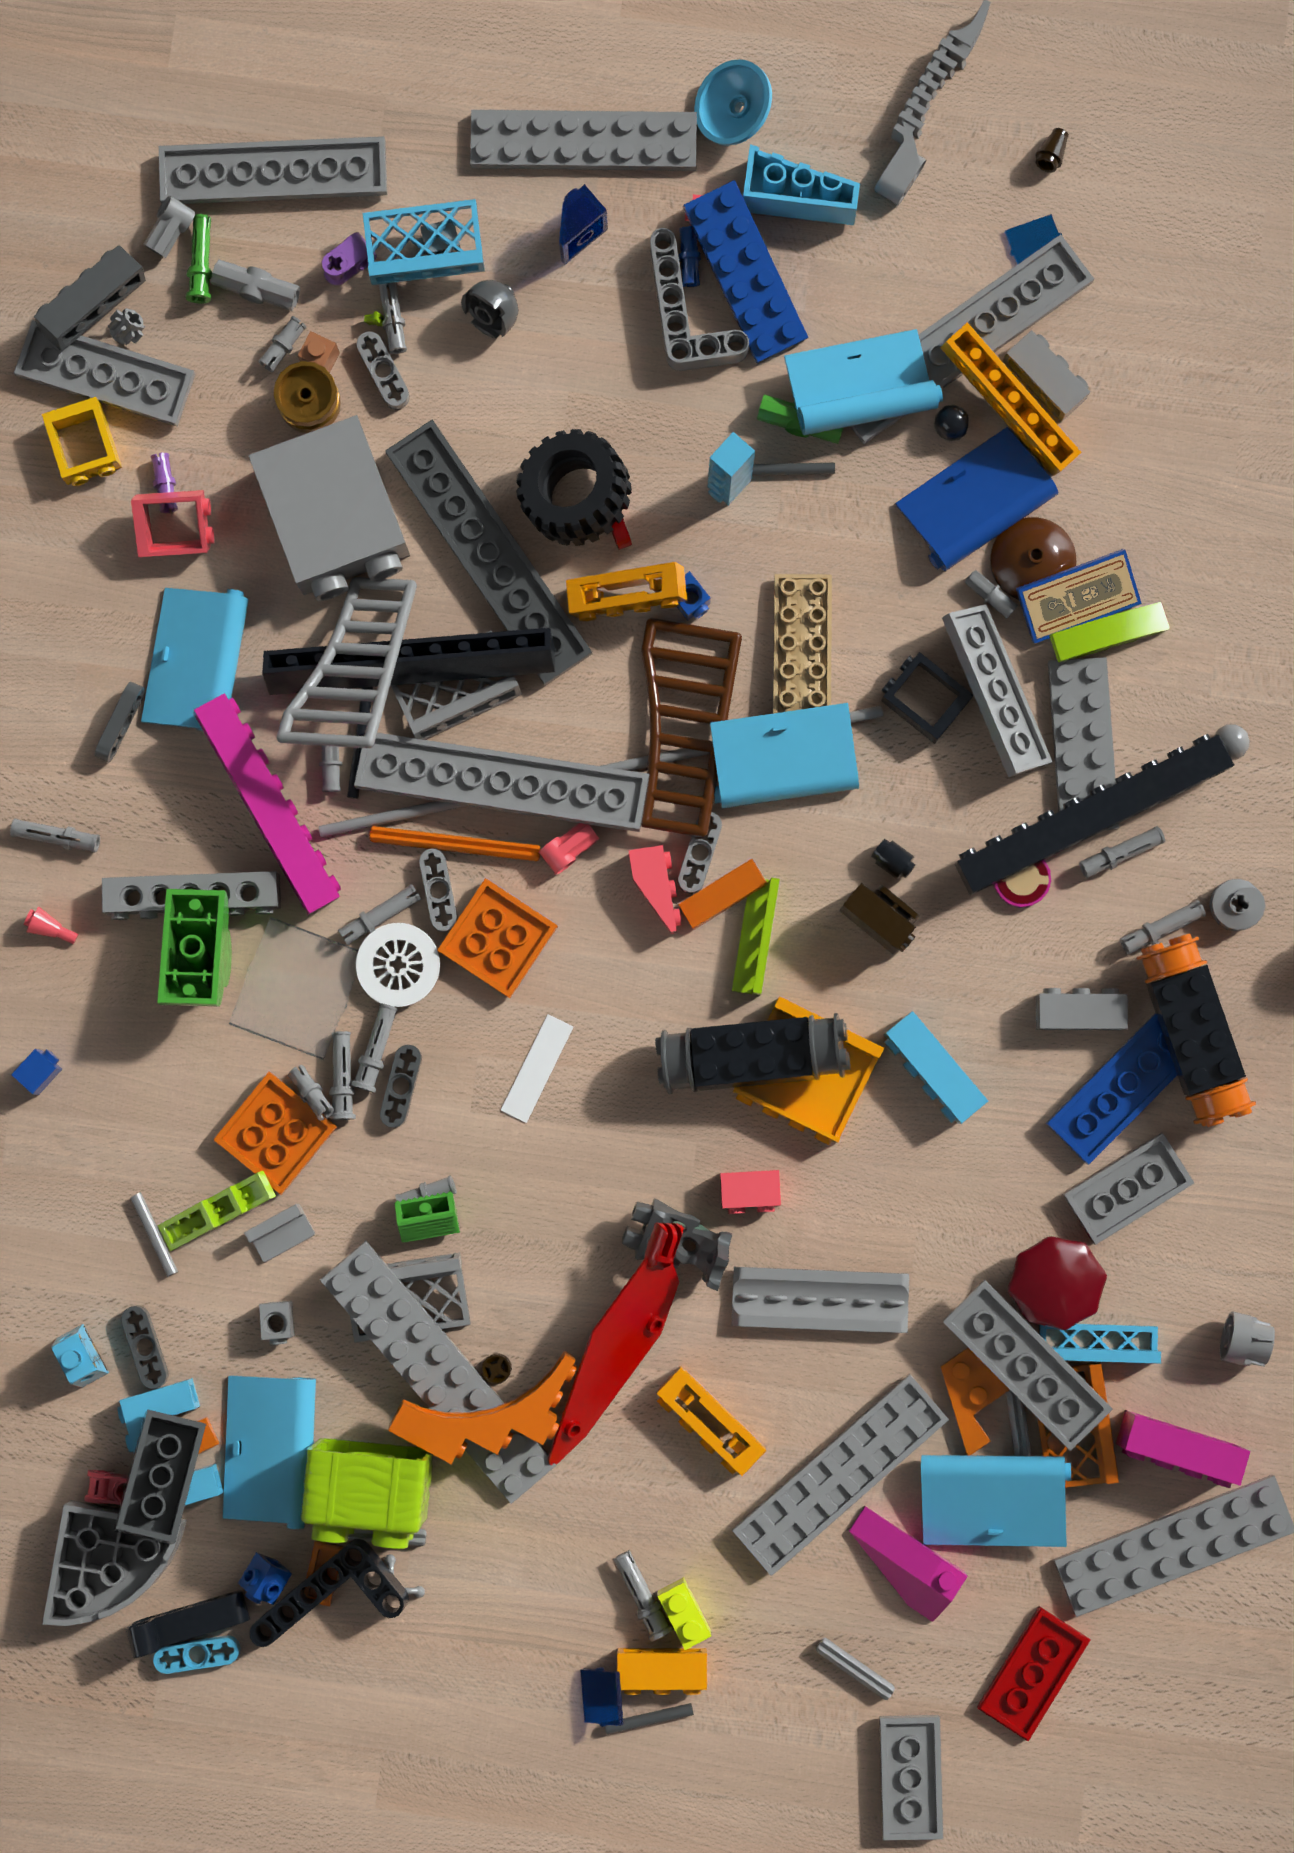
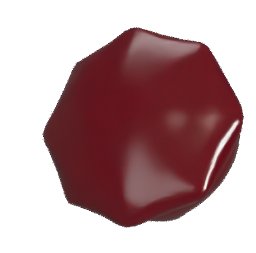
M1049 1236L1017 1255L1007 1291L1028 1322L1058 1330H1068L1082 1320L1097 1313L1107 1274L1086 1243Z

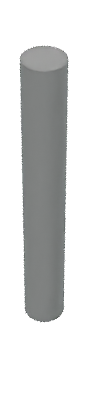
M138 1193L130 1197L167 1277L177 1273L178 1270L142 1194Z

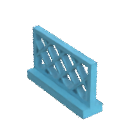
M476 199L363 213L368 271L372 285L485 272ZM471 208L472 218L465 226L453 218L459 210ZM438 212L445 217V220L436 230L425 220L431 213ZM404 216H411L417 221L409 233L397 225ZM382 219L389 224L380 237L371 231V220ZM449 222H452L461 229V232L453 241H450L441 234ZM421 225L433 233L424 245L412 237ZM472 225L474 228V233L469 230ZM393 228L405 237L396 249L384 240ZM467 234L475 240L476 250L463 251L457 244ZM372 237H373L375 240H377L373 245H372ZM437 237L449 245L443 254H434L428 249ZM409 240L420 248L416 256L407 258L400 253ZM380 244L392 252L386 261H374V252Z

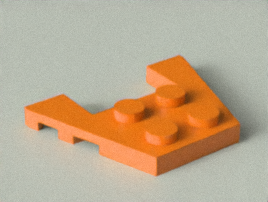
M967 1347L941 1365V1370L966 1453L972 1455L991 1442V1439L974 1414L1010 1389Z

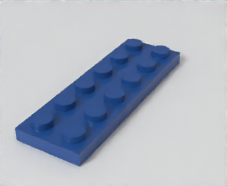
M733 180L684 204L683 209L740 330L748 336L749 349L756 363L809 338L736 181Z
M1156 1012L1046 1122L1087 1165L1177 1076Z

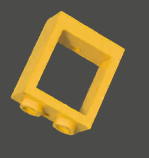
M97 397L42 414L61 477L67 485H83L89 481V478L98 475L99 477H107L113 475L116 472L115 470L122 468L103 406ZM96 418L107 456L68 468L57 430Z

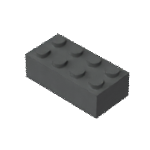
M152 1410L145 1412L113 1531L171 1545L176 1542L206 1427L205 1423Z

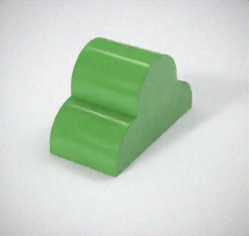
M166 889L157 1000L159 1005L213 1007L221 1005L224 987L228 986L232 960L231 935L228 929V898L225 890Z

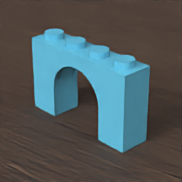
M193 1378L119 1400L121 1406H118L117 1410L121 1423H126L128 1435L125 1436L129 1452H135L144 1414L147 1410L177 1415L200 1407ZM216 1463L194 1470L185 1505L219 1496L224 1492Z

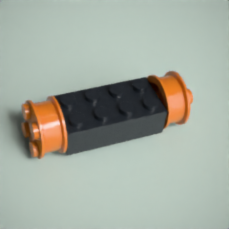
M1189 933L1170 939V946L1164 947L1163 943L1143 948L1141 949L1142 955L1136 958L1137 960H1142L1148 976L1145 983H1149L1146 986L1183 1093L1188 1095L1185 1099L1191 1100L1196 1115L1193 1123H1201L1202 1126L1211 1127L1223 1123V1117L1229 1115L1230 1117L1235 1116V1118L1252 1113L1251 1107L1256 1105V1101H1251L1247 1092L1245 1082L1248 1081V1078L1245 1075L1208 965H1203L1207 963V960H1202L1196 945L1199 937L1192 938Z

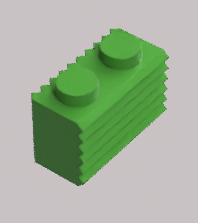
M450 1191L447 1194L443 1192L441 1195L437 1193L436 1196L432 1194L430 1197L426 1195L424 1198L420 1196L418 1199L414 1197L412 1200L408 1198L407 1201L402 1200L399 1202L397 1200L395 1202L397 1226L402 1243L460 1233L453 1193Z

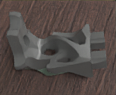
M653 1199L652 1205L636 1202L631 1220L644 1225L642 1230L627 1226L622 1237V1244L635 1250V1259H644L645 1250L656 1222L678 1223L684 1229L673 1260L674 1267L677 1269L680 1263L697 1266L703 1272L702 1280L706 1283V1286L718 1291L722 1275L729 1262V1246L732 1233H714L700 1224V1220L693 1215L679 1212L658 1199ZM684 1240H692L696 1245L695 1250L687 1251L683 1247Z

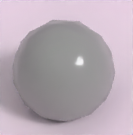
M1226 724L1217 730L1214 736L1219 734L1232 760H1237L1245 755L1249 748L1250 740L1248 733L1242 727L1236 724Z

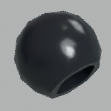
M957 405L944 406L935 416V430L945 440H960L967 433L969 416L962 407Z

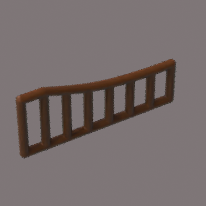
M654 618L646 621L641 653L650 710V745L647 769L649 781L641 826L644 828L697 837H705L708 834L718 778L713 741L661 733V716L706 724L728 720L742 635L738 632ZM656 631L729 642L727 659L653 647ZM653 658L725 670L722 686L656 675ZM658 687L720 697L717 714L662 705L659 700ZM661 745L709 752L708 768L704 769L660 761ZM658 773L705 780L703 796L658 790ZM660 801L700 808L698 825L652 817L654 802Z

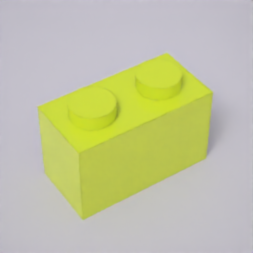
M684 1577L657 1591V1596L684 1650L711 1637V1630Z

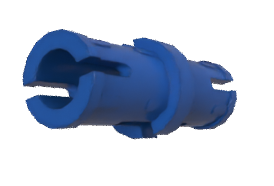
M692 226L681 227L679 229L681 253L678 254L681 262L683 287H697L700 285L698 266L701 260V253L698 252L697 236L694 230H692Z

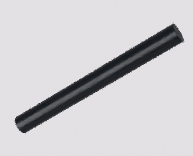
M366 687L362 689L373 690V687ZM360 701L359 712L370 713L371 702ZM357 724L355 736H364L367 725ZM362 748L353 749L347 798H359L360 789H356L354 784Z

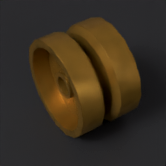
M300 361L289 365L280 372L274 385V399L282 418L291 428L302 433H309L335 422L340 412L341 398L333 376L325 367L315 362Z

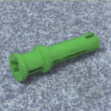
M196 214L193 219L191 266L187 270L189 292L185 296L187 301L198 304L211 301V294H209V279L212 278V271L209 268L211 217L204 214Z

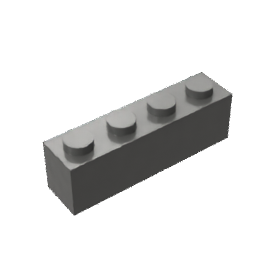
M120 245L113 250L105 252L100 261L92 268L85 269L74 283L62 288L56 298L38 309L34 315L38 330L62 352L146 281L143 267Z

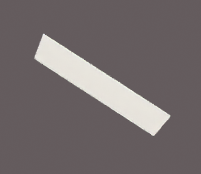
M549 1014L547 1015L501 1111L527 1123L570 1036L573 1026Z

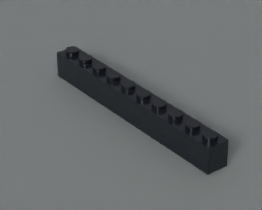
M551 628L404 639L401 643L390 686L555 672V648ZM390 641L367 642L358 644L389 645ZM327 646L264 651L262 675L269 695L298 693L316 668ZM336 654L330 665L383 668L385 657ZM323 676L317 687L347 689L378 687L379 679Z
M1209 734L1201 736L1192 741L1193 747L1184 751L1181 746L1167 753L1169 759L1158 763L1157 759H1154L1142 765V772L1132 776L1131 772L1125 773L1115 779L1117 784L1106 788L1105 784L1089 791L1091 796L1080 801L1079 797H1076L1064 803L1065 809L1054 814L1053 810L1047 811L1037 817L1039 822L1028 826L1027 822L1011 829L1012 835L1002 839L1001 835H998L986 841L987 847L976 852L975 848H971L959 855L961 860L956 862L955 867L969 895L971 896L1229 770L1234 766V763L1219 734L1210 738Z

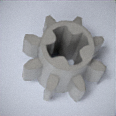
M125 308L121 312L117 309L110 317L112 322L108 325V328H110L112 338L118 343L128 345L132 341L136 344L143 336L141 331L145 326L143 325L142 317L136 311Z

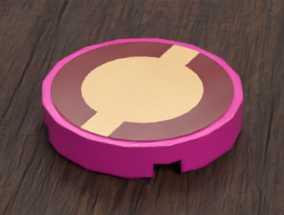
M1045 860L1040 861L993 884L994 889L1008 905L1018 908L1031 907L1041 901L1049 891L1051 884L1050 868Z

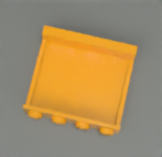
M779 996L767 1021L800 1017L809 1018L810 1015H813L814 1019L824 1018ZM847 1030L848 1041H843V1047L849 1052L850 1070H845L844 1078H841L839 1074L820 1075L819 1080L734 1087L732 1092L737 1094L736 1100L748 1106H752L753 1102L763 1106L762 1112L772 1118L778 1119L779 1115L789 1119L788 1125L801 1132H804L805 1128L815 1132L814 1138L827 1145H830L832 1141L839 1143L840 1136L884 1047Z

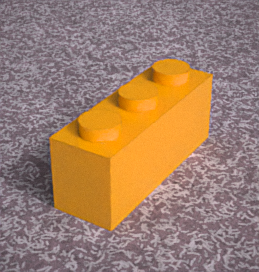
M618 1648L617 1690H624L626 1695L641 1694V1690H653V1694L668 1695L671 1694V1690H683V1694L686 1695L701 1694V1690H707V1649Z

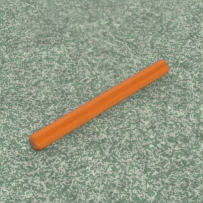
M377 826L371 827L369 834L370 841L374 843L529 861H539L540 859L538 852L541 848L539 845Z

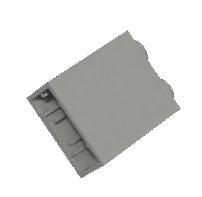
M357 415L248 455L295 582L303 595L313 592L317 601L332 599L349 589L346 579L367 572L371 581H377L391 577L403 569L400 559L410 556Z

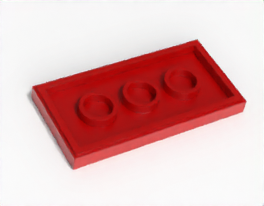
M1039 1606L977 1708L1026 1741H1029L1091 1639Z

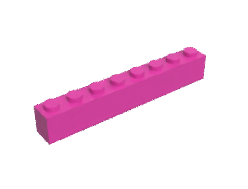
M224 693L194 709L193 714L305 912L309 915L340 897L338 891L341 890V887L334 875L328 876L323 866L327 865L320 850L314 851L309 843L313 838L306 825L300 826L295 816L298 814L295 805L291 799L286 801L283 797L281 790L284 787L276 773L271 775L266 767L269 764V760L262 748L257 750L252 740L255 736L248 723H241L238 717L241 711L233 697L228 699Z

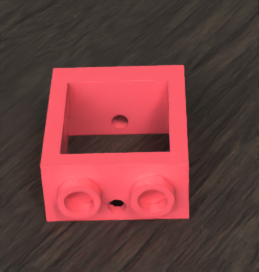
M204 490L137 494L132 498L131 506L138 557L207 553L211 544H214V530L212 526L208 527L207 516L211 515L210 499L205 498ZM195 501L200 540L153 543L148 504Z

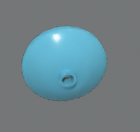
M747 60L727 61L713 69L703 80L695 99L694 112H697V125L702 134L712 142L725 146L737 145L750 139L763 126L770 112L772 103L770 81L760 67Z

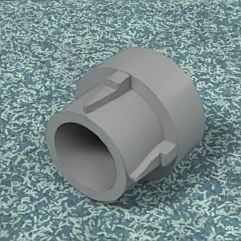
M1231 1311L1225 1321L1222 1332L1220 1359L1239 1365L1250 1366L1253 1364L1265 1367V1364L1268 1363L1274 1346V1327L1270 1326V1323L1259 1321L1251 1315Z

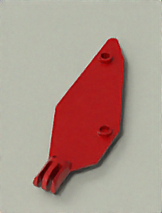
M658 1222L654 1224L643 1262L592 1330L548 1456V1463L550 1465H553V1463L557 1465L588 1435L662 1334L680 1282L673 1260L684 1228L682 1225Z

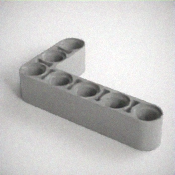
M667 228L656 229L651 235L650 252L668 365L673 370L685 371L742 362L748 354L749 347L748 336L743 331L729 330L690 336L676 238L674 233ZM659 241H667L670 246L667 249H659L656 244ZM664 268H670L675 273L672 276L665 277L660 274V271ZM674 295L679 300L675 304H668L664 301V298ZM677 322L683 328L678 332H673L668 326L671 323ZM732 342H739L743 345V349L733 351L728 345ZM704 346H711L715 349V352L712 355H704L700 349ZM676 350H683L687 353V356L684 359H676L672 356V353Z

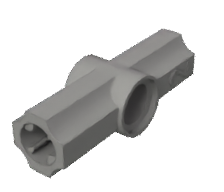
M218 260L212 271V285L239 293L242 298L257 304L266 302L293 311L297 305L300 287L274 278L265 270L252 266L247 269L233 263Z

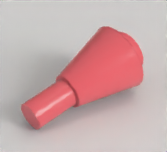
M40 907L36 911L31 909L23 924L28 927L26 933L53 938L58 937L71 944H74L78 937L77 933L62 927L57 920Z

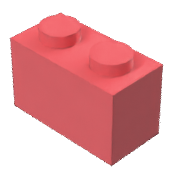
M779 1170L720 1173L722 1209L728 1208V1214L746 1213L745 1207H757V1212H775V1206L781 1205Z

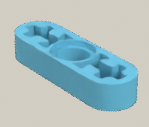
M230 1635L179 1642L164 1646L154 1655L153 1663L155 1668L164 1674L229 1665L240 1655L241 1646L239 1641ZM224 1642L227 1643L228 1647L234 1648V1651L229 1654V1658H226L225 1653H216L213 1656L214 1661L210 1660L212 1651L209 1644H213L212 1650L222 1648ZM194 1646L201 1647L205 1651L204 1661L200 1663L193 1662L189 1657L190 1649ZM180 1648L184 1649L183 1661L185 1665H181L182 1659L174 1660L170 1666H167V1663L164 1661L161 1662L160 1658L165 1655V1651H168L170 1656H177L181 1654Z

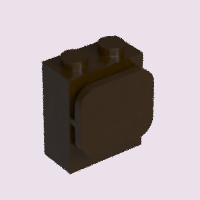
M861 883L839 910L892 954L897 950L903 952L916 937L912 934L916 928L913 924L920 916L883 885H879L873 892Z

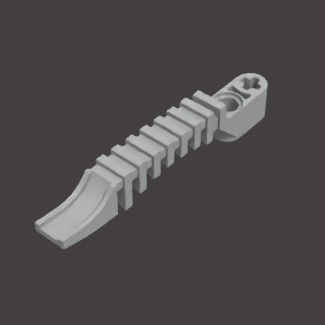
M988 0L983 1L970 24L962 29L950 31L946 39L942 38L938 50L934 52L931 62L928 63L924 74L920 77L918 86H915L911 99L907 100L904 110L898 116V121L893 128L891 138L900 143L901 146L886 167L874 189L876 193L896 205L902 202L926 163V159L917 153L914 136L919 139L922 134L921 129L925 124L923 123L925 121L924 115L930 108L929 102L936 97V89L938 87L943 88L945 77L948 76L952 79L956 66L964 69L966 66L965 60L973 49L986 20L991 3Z

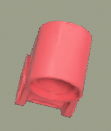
M88 1470L87 1475L90 1477L88 1495H85L84 1501L120 1505L123 1496L122 1488L127 1481L128 1475L105 1470Z

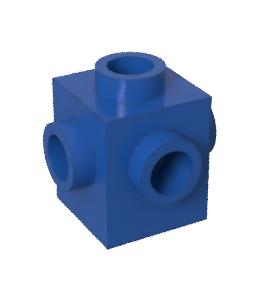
M256 1552L238 1584L247 1591L245 1596L257 1604H261L264 1601L274 1605L292 1573L278 1560Z

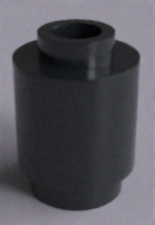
M884 839L871 856L876 860L875 864L897 880L901 876L906 879L916 866L912 862L915 856L893 840L889 842L887 839Z

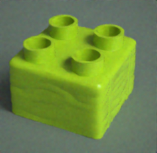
M320 1438L307 1449L304 1479L305 1491L303 1493L301 1520L305 1524L313 1525L311 1539L321 1542L345 1543L348 1542V1535L354 1534L355 1529L373 1531L372 1545L393 1549L408 1548L409 1540L413 1539L414 1534L419 1532L422 1524L427 1519L434 1455L419 1447Z

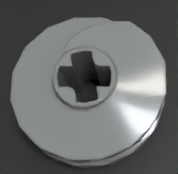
M1232 879L1215 888L1210 897L1209 907L1211 915L1218 925L1227 930L1242 931L1258 923L1264 914L1266 905L1264 896L1253 884L1242 879ZM1238 899V904L1242 905V909L1236 911V906L1231 905V902Z

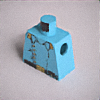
M84 1324L58 1337L51 1346L71 1385L85 1387L109 1373Z

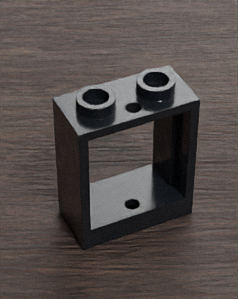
M919 652L915 658L910 655L899 669L903 673L897 680L891 678L881 691L885 695L881 701L935 744L974 695ZM918 666H921L958 696L934 726H931L894 696Z

